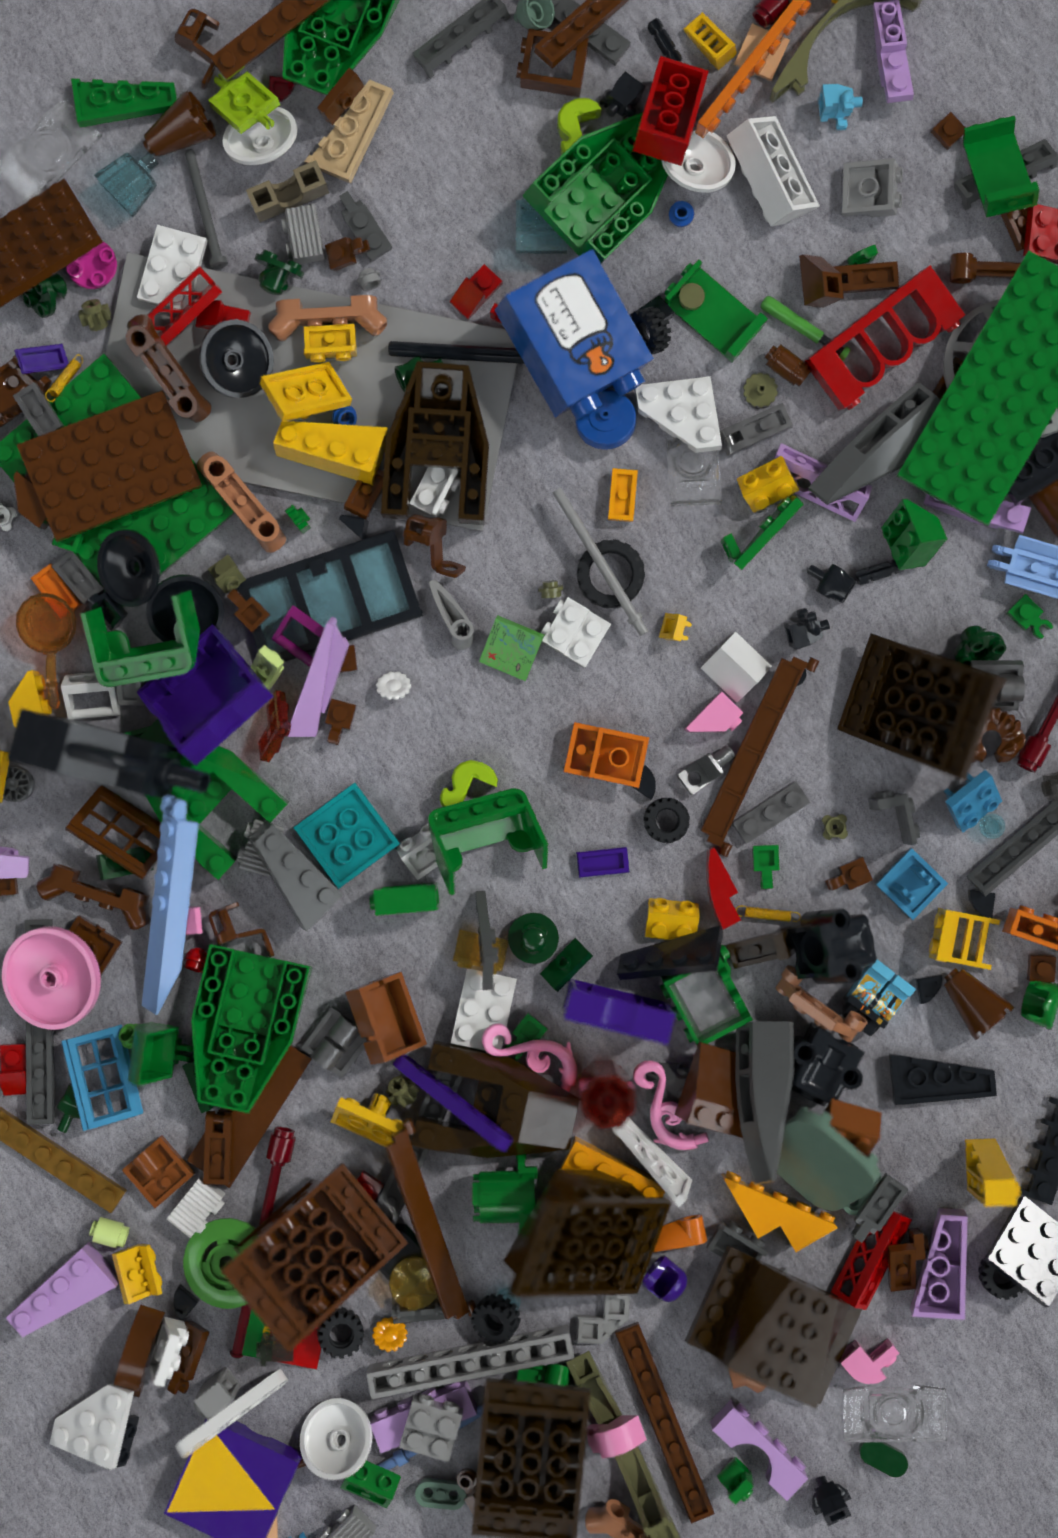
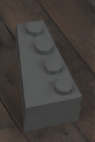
M266 820L248 838L285 899L287 906L295 916L297 923L306 932L343 896L271 822Z

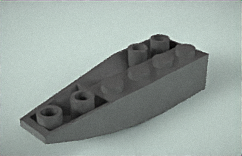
M916 383L866 426L809 486V491L826 505H829L902 468L939 405L940 400L938 396L921 383Z
M752 1021L736 1029L737 1104L748 1162L754 1183L758 1185L776 1182L793 1079L794 1035L793 1022Z

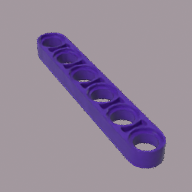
M401 1055L394 1060L393 1065L493 1146L502 1151H507L513 1141L509 1134L408 1055Z

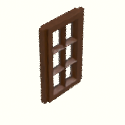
M103 785L98 787L65 828V830L142 880L158 861L157 851L159 845L153 850L137 838L144 830H147L160 839L161 823ZM100 801L117 811L111 821L93 811ZM89 814L106 824V827L99 835L81 824ZM122 815L140 826L133 836L115 825ZM111 828L129 839L122 849L104 838ZM133 843L151 853L144 864L126 853Z

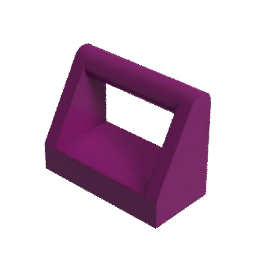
M293 605L271 640L308 667H311L314 658L282 634L293 619L320 638L322 637L324 627Z

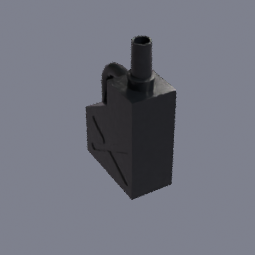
M23 708L20 709L7 760L53 773L161 798L168 793L171 794L175 786L204 793L210 785V775L207 772L181 765L180 759L182 754L174 746Z

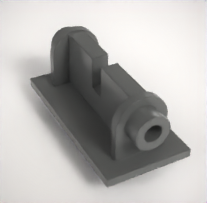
M437 1294L392 1297V1319L394 1324L444 1319Z

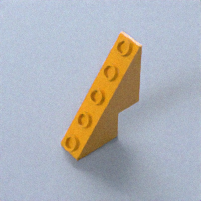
M731 1171L721 1174L757 1238L781 1226L794 1251L798 1252L838 1228L834 1223L835 1217L827 1212L821 1211L820 1214L813 1212L810 1205L801 1201H797V1204L788 1201V1196L778 1191H774L773 1194L764 1191L765 1187L761 1184H755L754 1181H750V1184L740 1180L741 1176Z

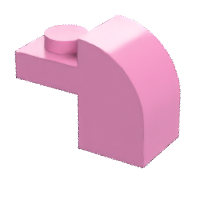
M855 1339L845 1348L839 1362L855 1380L864 1384H876L887 1378L881 1369L884 1366L889 1367L896 1361V1356L899 1352L893 1343L886 1339L874 1351L868 1354Z
M621 1415L609 1424H591L587 1427L588 1444L593 1453H600L601 1458L621 1455L647 1440L638 1415Z

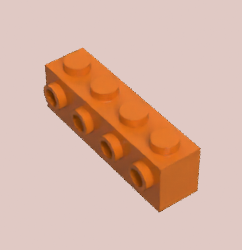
M1022 905L1019 906V909L1010 907L1002 932L1058 951V918L1048 914H1043V917L1033 915L1035 910Z

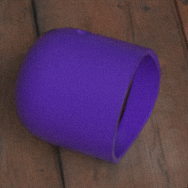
M662 1255L645 1274L642 1286L660 1300L673 1302L683 1294L688 1279L686 1273L665 1255Z

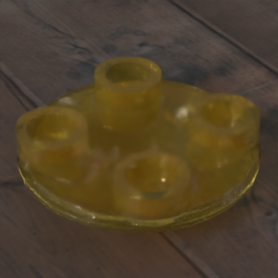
M407 1258L395 1266L390 1275L389 1288L392 1297L399 1305L415 1311L427 1307L435 1300L437 1294L423 1258Z

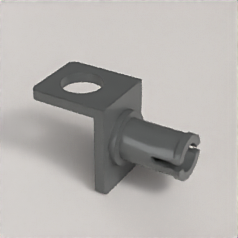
M725 745L714 755L707 753L679 773L677 777L690 795H694L712 780L724 774L721 768L733 760L735 754L729 746ZM694 771L699 774L700 783L698 785L689 783L687 778L689 772Z

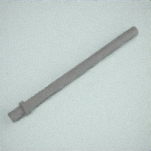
M558 488L553 492L554 497L629 618L627 620L630 625L633 624L639 636L644 635L648 632V629L641 619L643 617L642 614L637 613L562 488Z

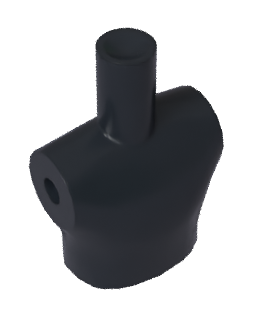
M833 563L826 572L814 565H811L807 571V574L820 581L816 592L841 603H844L856 583V580L850 577L845 570Z

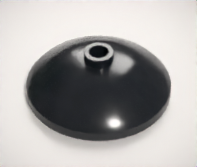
M232 319L216 324L206 333L200 346L199 363L204 378L214 390L227 397L244 398L252 396L263 389L260 385L261 376L272 374L274 356L269 340L258 327L247 321ZM228 356H231L234 360L232 365L228 363Z
M129 529L115 531L104 539L98 552L97 569L101 584L107 594L115 602L127 607L141 606L150 601L155 595L160 582L159 559L151 543L142 534Z
M189 574L175 575L160 582L155 595L147 602L146 606L147 621L152 632L163 642L176 640L174 626L177 622L172 596L191 590L200 635L212 624L219 630L224 618V606L219 592L211 583L203 578Z

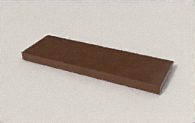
M292 1044L250 1113L222 1107L217 1112V1114H224L225 1111L233 1112L230 1184L225 1185L228 1188L232 1186L312 1060L311 1056ZM215 1124L214 1131H223V1124ZM205 1133L187 1160L203 1172Z

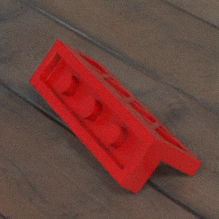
M198 266L154 307L147 316L151 318L155 330H161L158 335L167 345L222 293V290ZM200 274L209 285L203 291H192V280ZM188 285V291H182ZM177 294L188 295V305L184 309H173V298ZM191 295H198L191 301ZM170 302V308H164ZM159 312H170V322L166 326H155V315ZM173 313H179V314L173 319Z
M893 1211L887 1224L880 1231H876L877 1244L873 1249L867 1250V1237L862 1243L857 1240L831 1292L854 1308L867 1310L888 1268V1245L901 1243L912 1219L904 1214ZM864 1257L865 1267L863 1271L856 1273L854 1263L857 1258ZM852 1279L854 1289L849 1297L841 1289L845 1281Z

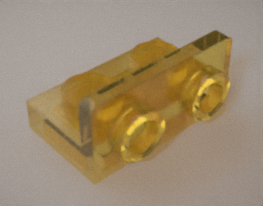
M459 930L452 960L457 962L458 967L472 969V965L482 967L483 972V966H480L478 933ZM496 937V944H493V947L498 948V963H494V975L497 974V971H503L508 948V939Z

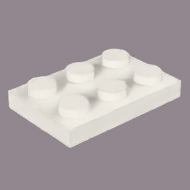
M157 225L137 299L158 305L196 267H201L208 240L201 236ZM198 275L192 280V291L195 289ZM188 285L182 291H188ZM177 294L173 298V309H184L188 305V295ZM170 302L165 306V308H170Z
M467 968L451 1044L485 1051L482 1045V1035L485 1029L493 1024H502L507 1027L517 979L493 974V990H482L483 971ZM497 1035L493 1039V1046L497 1049H502L504 1037Z

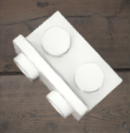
M428 467L409 504L434 518H437L440 513L444 515L450 504V501L447 500L451 491L456 492L461 483L459 469Z
M428 824L423 826L421 831L412 838L410 837L402 841L396 849L402 861L417 880L437 867Z

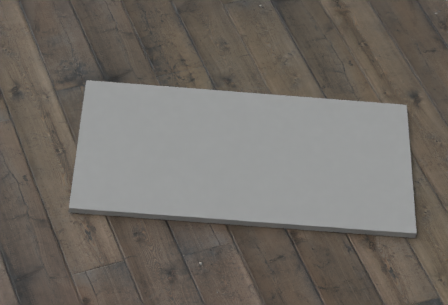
M127 252L106 355L143 398L163 389L141 357H136L126 342L125 335L128 331L127 324L133 317L141 314L147 315L157 305L137 299L148 257ZM202 268L222 290V293L215 300H222L226 306L245 309L251 312L249 323L258 327L265 334L272 347L274 356L272 374L320 364L311 362L310 359L306 360L304 356V327H307V325L298 326L286 341L278 340L268 330V324L276 316L277 301L300 299L303 309L351 306V298L290 285L281 295H272L261 289L259 279ZM200 274L198 275L194 291H203L209 285ZM193 295L191 301L194 300L198 295ZM377 303L378 311L387 318V326L378 336H372L360 324L348 323L355 324L357 357H351L349 361H337L336 358H326L325 362H330L352 398L350 406L355 409L357 414L355 425L387 427L389 432L397 409L405 394L396 378L395 366L405 364L414 358L390 356L388 353L390 341L515 348L505 329ZM159 312L155 315V326H166L170 322V312ZM173 313V319H174L179 313ZM197 317L166 345L200 395L207 399L212 406L210 415L197 423L188 417L179 416L170 406L189 455L196 464L204 454L213 451L231 465L235 473L245 484L345 504L357 480L276 456L273 441L282 420L263 389L249 397L231 398L220 394L209 385L204 378L199 363L200 346L209 330L195 326ZM228 356V363L232 365L234 360L231 356ZM421 358L423 362H433L435 360H438L431 358ZM441 359L443 363L469 365L489 441L486 519L517 363ZM164 391V394H165L166 399H167V401H168L170 398L167 396V394H166L165 391ZM334 410L313 414L304 420H301L300 417L287 421L333 424L332 414ZM346 413L342 415L341 420L345 418ZM385 453L379 467L382 471H384ZM412 466L410 501L428 467ZM459 485L456 492L451 491L447 498L450 504L445 514L440 513L438 517L446 519L447 525L483 532L484 525L459 523ZM382 493L372 510L381 511ZM411 505L409 506V517L417 514L434 518Z

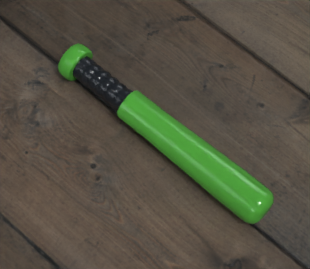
M766 296L762 301L761 309L806 336L816 344L819 343L824 346L831 341V338L824 335L825 332L773 297ZM848 346L840 347L836 350V353L844 361L851 348Z

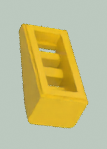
M703 12L683 29L686 35L717 70H720L737 54L735 43ZM705 25L706 28L697 35L695 32ZM712 33V35L707 40L703 41L705 37ZM719 41V43L716 46H714L712 49L710 48L714 43Z

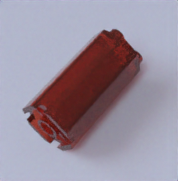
M613 1060L592 1061L584 1068L582 1074L578 1077L582 1115L589 1119L599 1130L622 1128L627 1119L636 1111L635 1092L629 1074Z

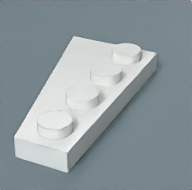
M619 1109L612 1116L609 1123L611 1130L626 1144L674 1203L680 1207L686 1202L692 1179Z

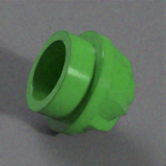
M126 1024L119 1032V1040L127 1049H132L134 1030L138 1024Z

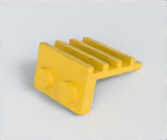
M938 908L934 919L933 938L929 945V958L991 970L992 965L982 963L989 923L1000 925V920ZM959 917L966 918L967 922L960 958H954L952 954ZM974 920L981 921L975 961L967 960Z

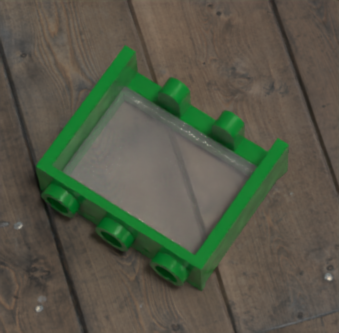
M720 957L717 971L661 976L664 984L660 988L666 999L672 998L675 1004L672 1009L678 1021L684 1020L687 1028L683 1030L690 1043L695 1041L697 1046L699 1042L708 1044L753 1021Z

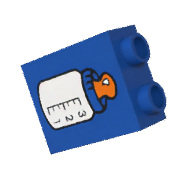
M593 249L505 295L495 308L497 316L555 418L571 410L576 421L580 420L603 406L597 395L613 386L617 395L621 397L646 382L640 370L654 358Z

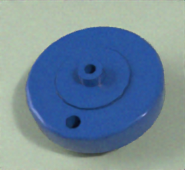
M604 390L597 394L603 406L580 420L576 421L575 419V424L580 438L586 444L597 449L608 450L625 444L631 438L636 427V411L632 402L626 396L619 397L616 391Z

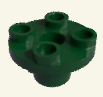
M263 250L261 254L256 253L254 258L255 261L266 266L265 270L259 275V285L262 290L272 295H281L288 288L287 280L289 276L297 279L303 278L302 265L291 260H287L286 263L277 260L278 255Z
M53 274L23 293L24 304L28 308L32 307L41 318L52 316L56 310V300L60 298L65 299L67 295V285L61 275Z
M973 625L967 627L961 633V642L954 652V659L969 666L971 661L999 660L1007 647L1002 636L998 633L985 632L986 628Z
M526 913L518 917L511 925L508 934V943L512 953L521 961L530 964L541 963L549 959L555 953L559 942L556 925L549 917L540 913Z

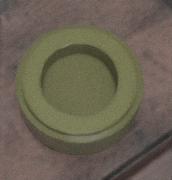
M696 283L686 284L679 293L681 306L691 311L700 308L705 298L703 288Z

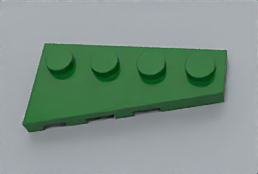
M71 78L77 123L80 128L165 113L178 99L173 82L142 81L140 84H129L128 81L118 80L117 83H104L103 80L92 79V82H81L80 79Z

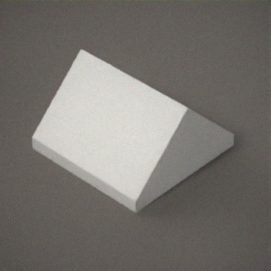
M735 631L700 669L737 703L762 679L772 666Z

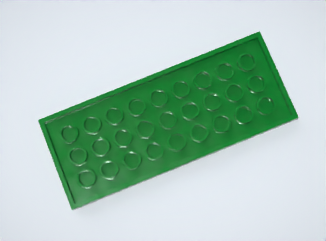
M1031 251L1027 252L896 476L986 527L990 524L1058 408L1057 265Z

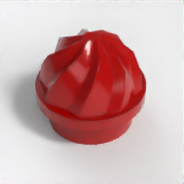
M200 947L190 949L183 959L185 961L184 968L203 973L207 957L206 951Z

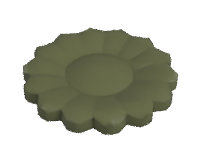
M753 374L751 378L746 380V384L743 386V395L746 397V401L751 403L753 407H768L770 403L775 401V396L778 395L776 390L778 386L775 384L774 378H770L768 374Z

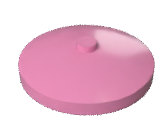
M52 926L40 927L21 935L9 947L2 965V984L10 1005L25 1021L39 1028L56 1030L69 1027L85 1018L97 1002L101 986V976L97 960L89 946L76 934L66 929Z

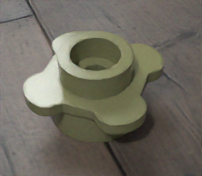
M839 814L837 817L825 815L822 818L825 829L823 837L826 840H831L834 837L845 839L848 836V831L846 830L847 817L843 814ZM833 825H837V829L834 830Z

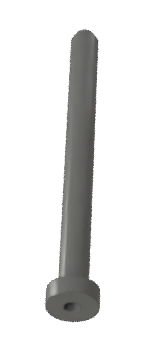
M187 149L185 157L212 256L209 260L210 267L212 269H220L228 265L227 258L221 254L195 152L192 149Z

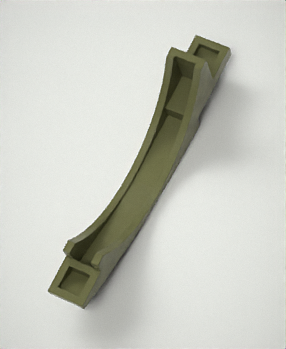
M839 0L809 32L790 59L772 89L770 101L773 103L792 88L798 96L805 91V85L808 83L807 67L810 49L819 34L833 20L853 9L873 5L874 2L891 0ZM899 0L900 7L914 11L920 6L922 0Z
M590 1351L566 1362L577 1387L591 1388L589 1409L598 1424H609L622 1415ZM637 1446L626 1453L614 1456L630 1491L646 1536L650 1535L651 1538H681L639 1447Z

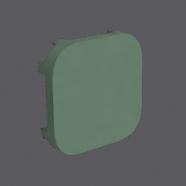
M807 1107L799 1108L796 1115L785 1123L777 1174L805 1199L824 1210H840L869 1194L881 1176L877 1167L879 1159L872 1152L864 1156L829 1125L833 1117L824 1111L822 1115L808 1111Z

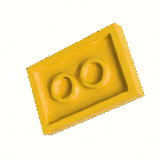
M330 362L261 376L260 379L261 387L282 422L300 417L301 420H304L313 414L348 407L352 402L350 394Z
M378 1093L373 1094L368 1108L360 1106V1103L355 1099L340 1097L330 1121L384 1147L392 1142L391 1135L403 1129L401 1120H391L386 1117V1112L390 1108L391 1102L388 1097L382 1094L379 1096Z

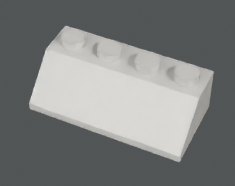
M776 116L749 118L726 135L730 148L741 165V171L750 183L753 196L758 200L763 210V216L770 226L786 224L820 206Z

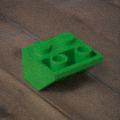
M908 499L901 500L881 527L883 536L891 550L892 558L895 560L899 570L925 567L947 540L939 518Z

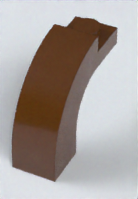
M140 1305L132 1324L114 1381V1385L134 1391L133 1396L138 1398L143 1390L149 1360L165 1316V1312L144 1305Z

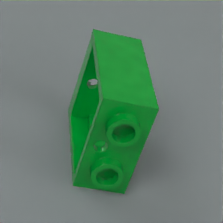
M438 882L377 887L369 895L370 910H375V916L436 911L440 908Z

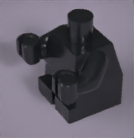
M625 71L616 81L613 89L605 91L599 103L601 106L604 104V108H607L606 113L610 117H614L618 113L623 117V120L636 115L635 106H637L642 98L645 85Z
M807 608L796 611L799 619L797 622L791 620L783 622L789 646L796 650L812 645L823 637L822 631L830 629L827 619L823 621L817 620L816 613L814 611L808 612Z
M825 1476L817 1478L816 1482L819 1487L814 1489L815 1493L812 1496V1509L815 1515L822 1513L828 1526L839 1522L838 1520L840 1519L843 1520L850 1517L851 1513L846 1504V1501L851 1499L848 1490L840 1484L834 1483L833 1480L828 1482Z

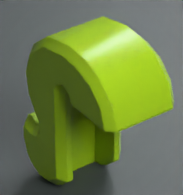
M577 98L564 104L558 112L557 131L564 140L561 141L560 145L561 155L582 136L579 122L583 123L601 117L602 109L594 100L590 98Z
M468 760L460 763L454 769L451 777L453 790L449 791L448 788H444L440 794V803L445 807L464 802L473 778L497 787L498 778L494 770L483 762Z

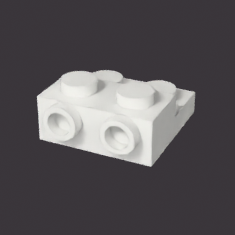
M568 597L565 602L560 600L553 613L557 616L553 623L547 622L541 632L544 634L542 643L586 668L611 623Z
M168 1317L163 1319L148 1365L153 1385L164 1387L166 1379L171 1380L173 1371H177L181 1361L179 1353L181 1347L186 1346L189 1337V1331H187L184 1321Z

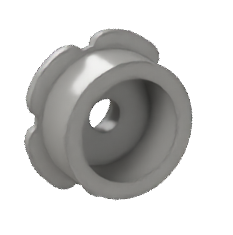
M372 268L362 270L357 279L358 285L364 291L376 288L381 283L379 278L380 272L378 270L374 271Z

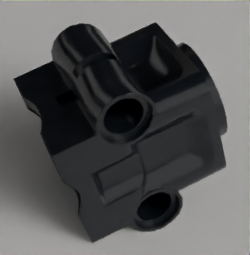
M843 908L810 911L802 915L800 926L787 929L790 943L796 953L795 968L798 979L812 978L817 984L856 983L861 978L862 967L873 965L876 962L874 938L870 930L869 920L864 914L850 915Z
M811 1022L804 1037L798 1035L794 1036L793 1039L794 1065L791 1089L825 1107L831 1099L838 1100L844 1088L855 1090L860 1087L863 1082V1074L857 1067L865 1052L844 1039L834 1038L831 1033ZM806 1045L805 1052L798 1055V1049ZM851 1070L849 1077L843 1079L844 1074Z

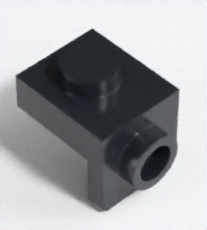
M107 592L101 595L95 593L85 602L87 606L82 611L84 613L101 607L105 624L111 631L118 628L128 615L123 606L115 602Z

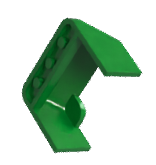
M191 590L172 596L177 622L174 626L176 640L131 648L125 633L119 630L107 632L101 607L81 613L96 679L101 685L114 687L181 675L193 669L196 661L200 627Z
M512 788L433 810L428 816V826L437 866L450 896L455 895L454 872L461 868L463 863L461 853L508 840L511 848L517 852L534 850L541 868H547L548 842L526 794L520 789Z

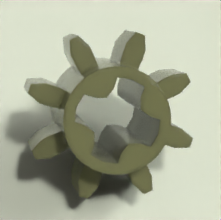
M92 299L81 305L83 310H79L80 315L78 316L82 327L89 325L91 331H99L108 326L107 321L111 320V312L107 303L101 305L99 299Z
M402 1074L394 1077L388 1084V1090H386V1093L390 1096L389 1101L394 1106L400 1104L403 1108L406 1105L412 1104L417 1098V1092H419L415 1083L408 1077L405 1078Z

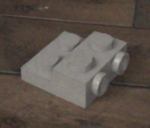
M894 158L844 163L842 214L844 216L870 214L871 217L897 215V208L902 207V194L897 192L898 183L903 181L902 167H898Z
M426 1394L414 1395L399 1448L449 1462L463 1416V1409L459 1408V1405L454 1402L445 1401L441 1403L434 1401L432 1396Z

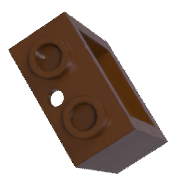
M528 29L527 38L523 37L520 53L524 54L523 63L518 62L516 78H520V88L580 98L589 38H586L574 49L577 51L572 80L529 73L533 44L539 43L550 32Z

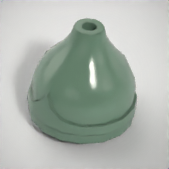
M519 0L514 14L515 22L520 23L526 29H546L554 20L555 11L552 0Z

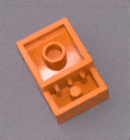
M574 722L564 772L639 788L649 737Z

